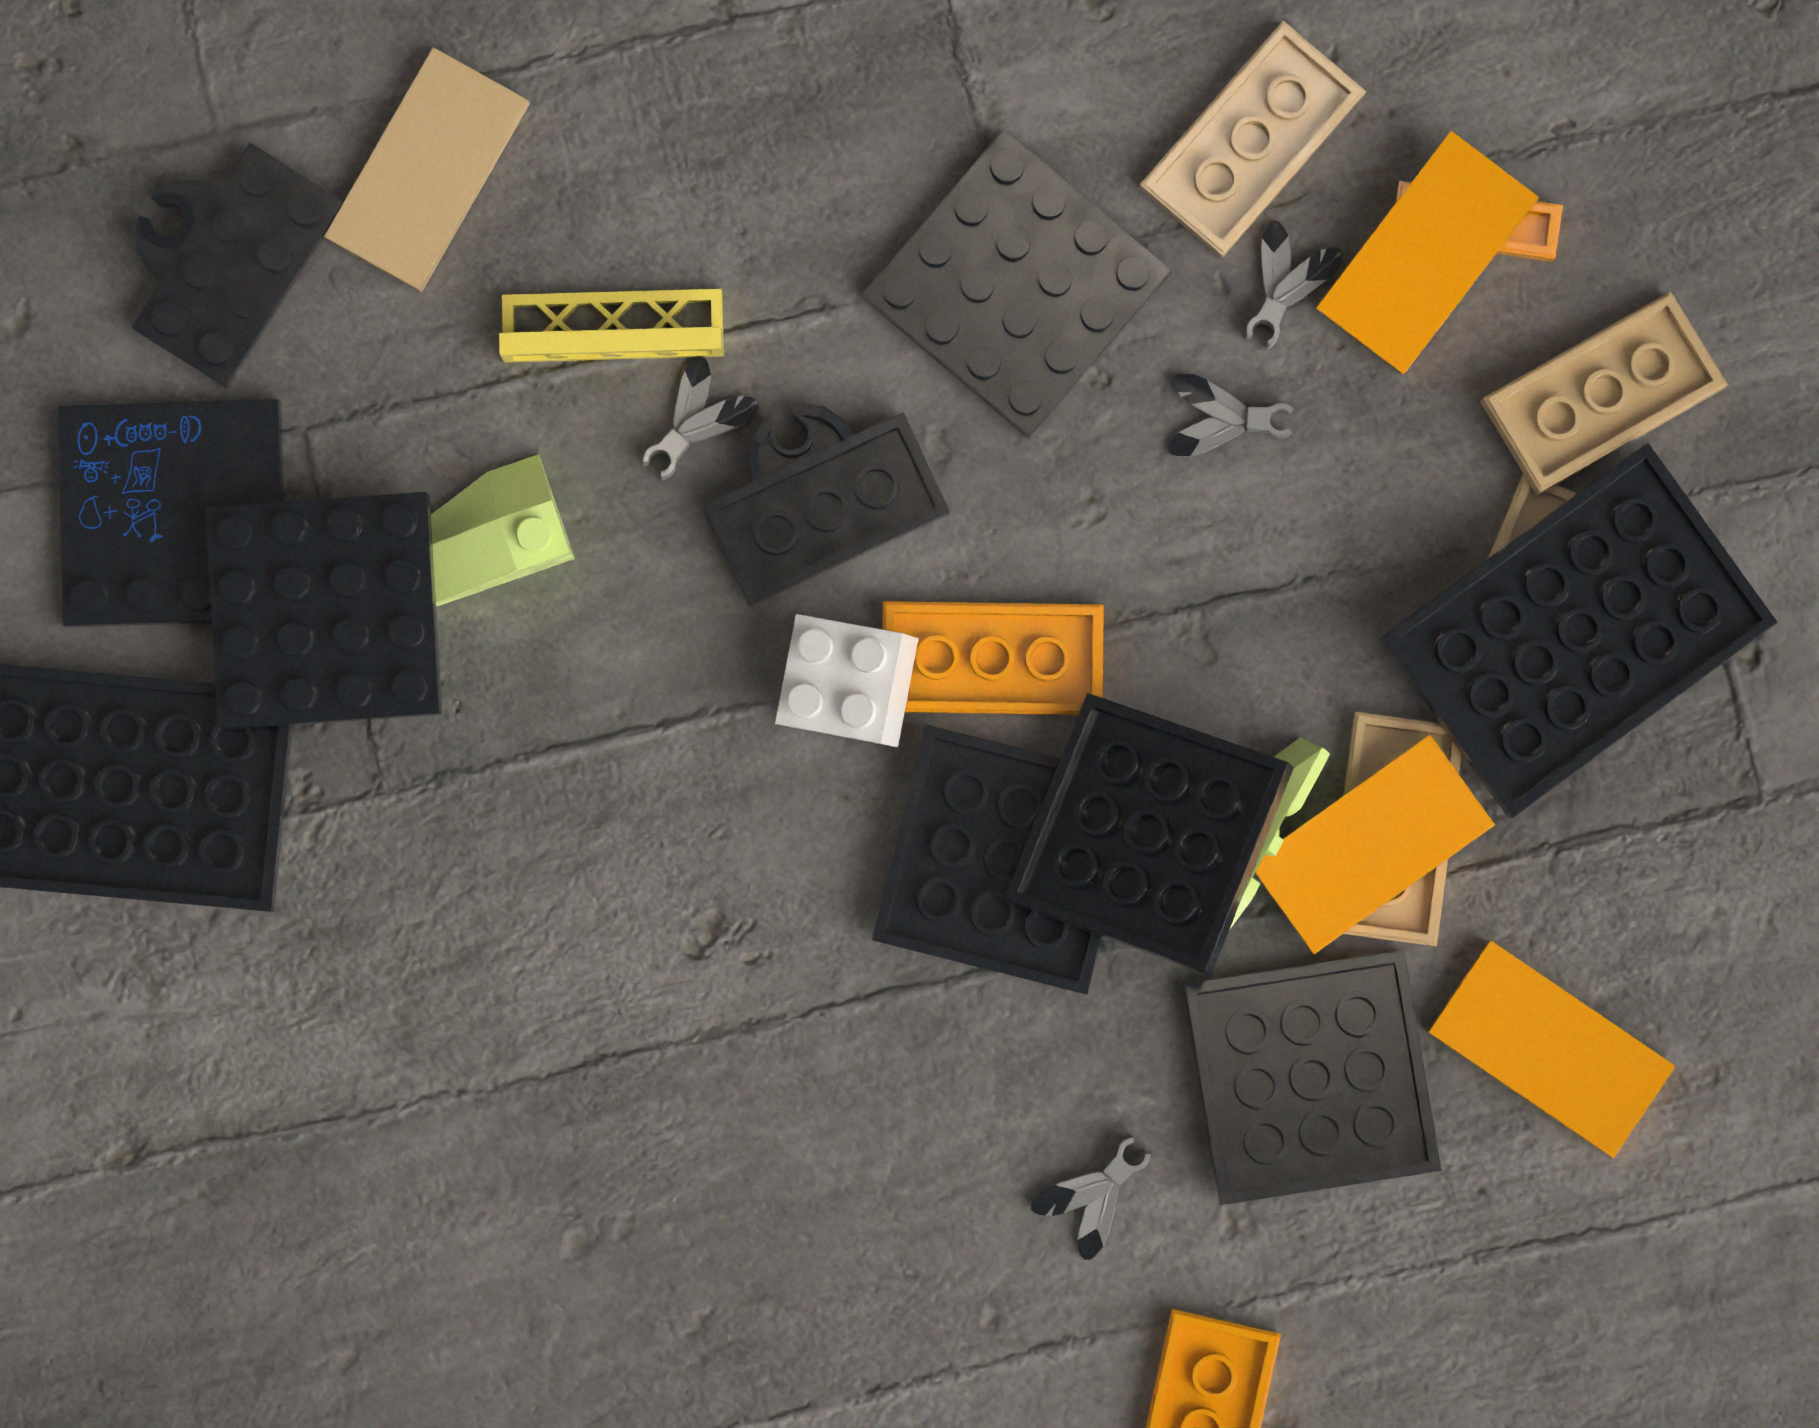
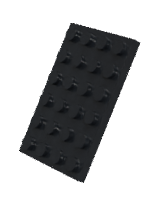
M1646 443L1389 630L1379 640L1507 817L1514 818L1778 622L1649 443Z
M0 664V887L274 912L293 725L229 730L218 729L216 686L213 683Z

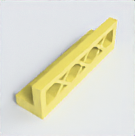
M722 289L502 295L503 333H499L500 356L505 363L700 356L721 357L724 356ZM711 302V327L682 328L673 319L688 303ZM676 303L668 313L658 305ZM635 304H648L662 318L651 329H627L618 321ZM602 305L621 306L611 314ZM567 306L558 316L548 308ZM578 306H593L607 319L598 330L572 331L564 323ZM538 307L552 322L543 332H515L514 308ZM613 326L617 328L616 330H610Z

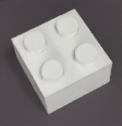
M796 614L775 724L898 747L919 638L893 631Z

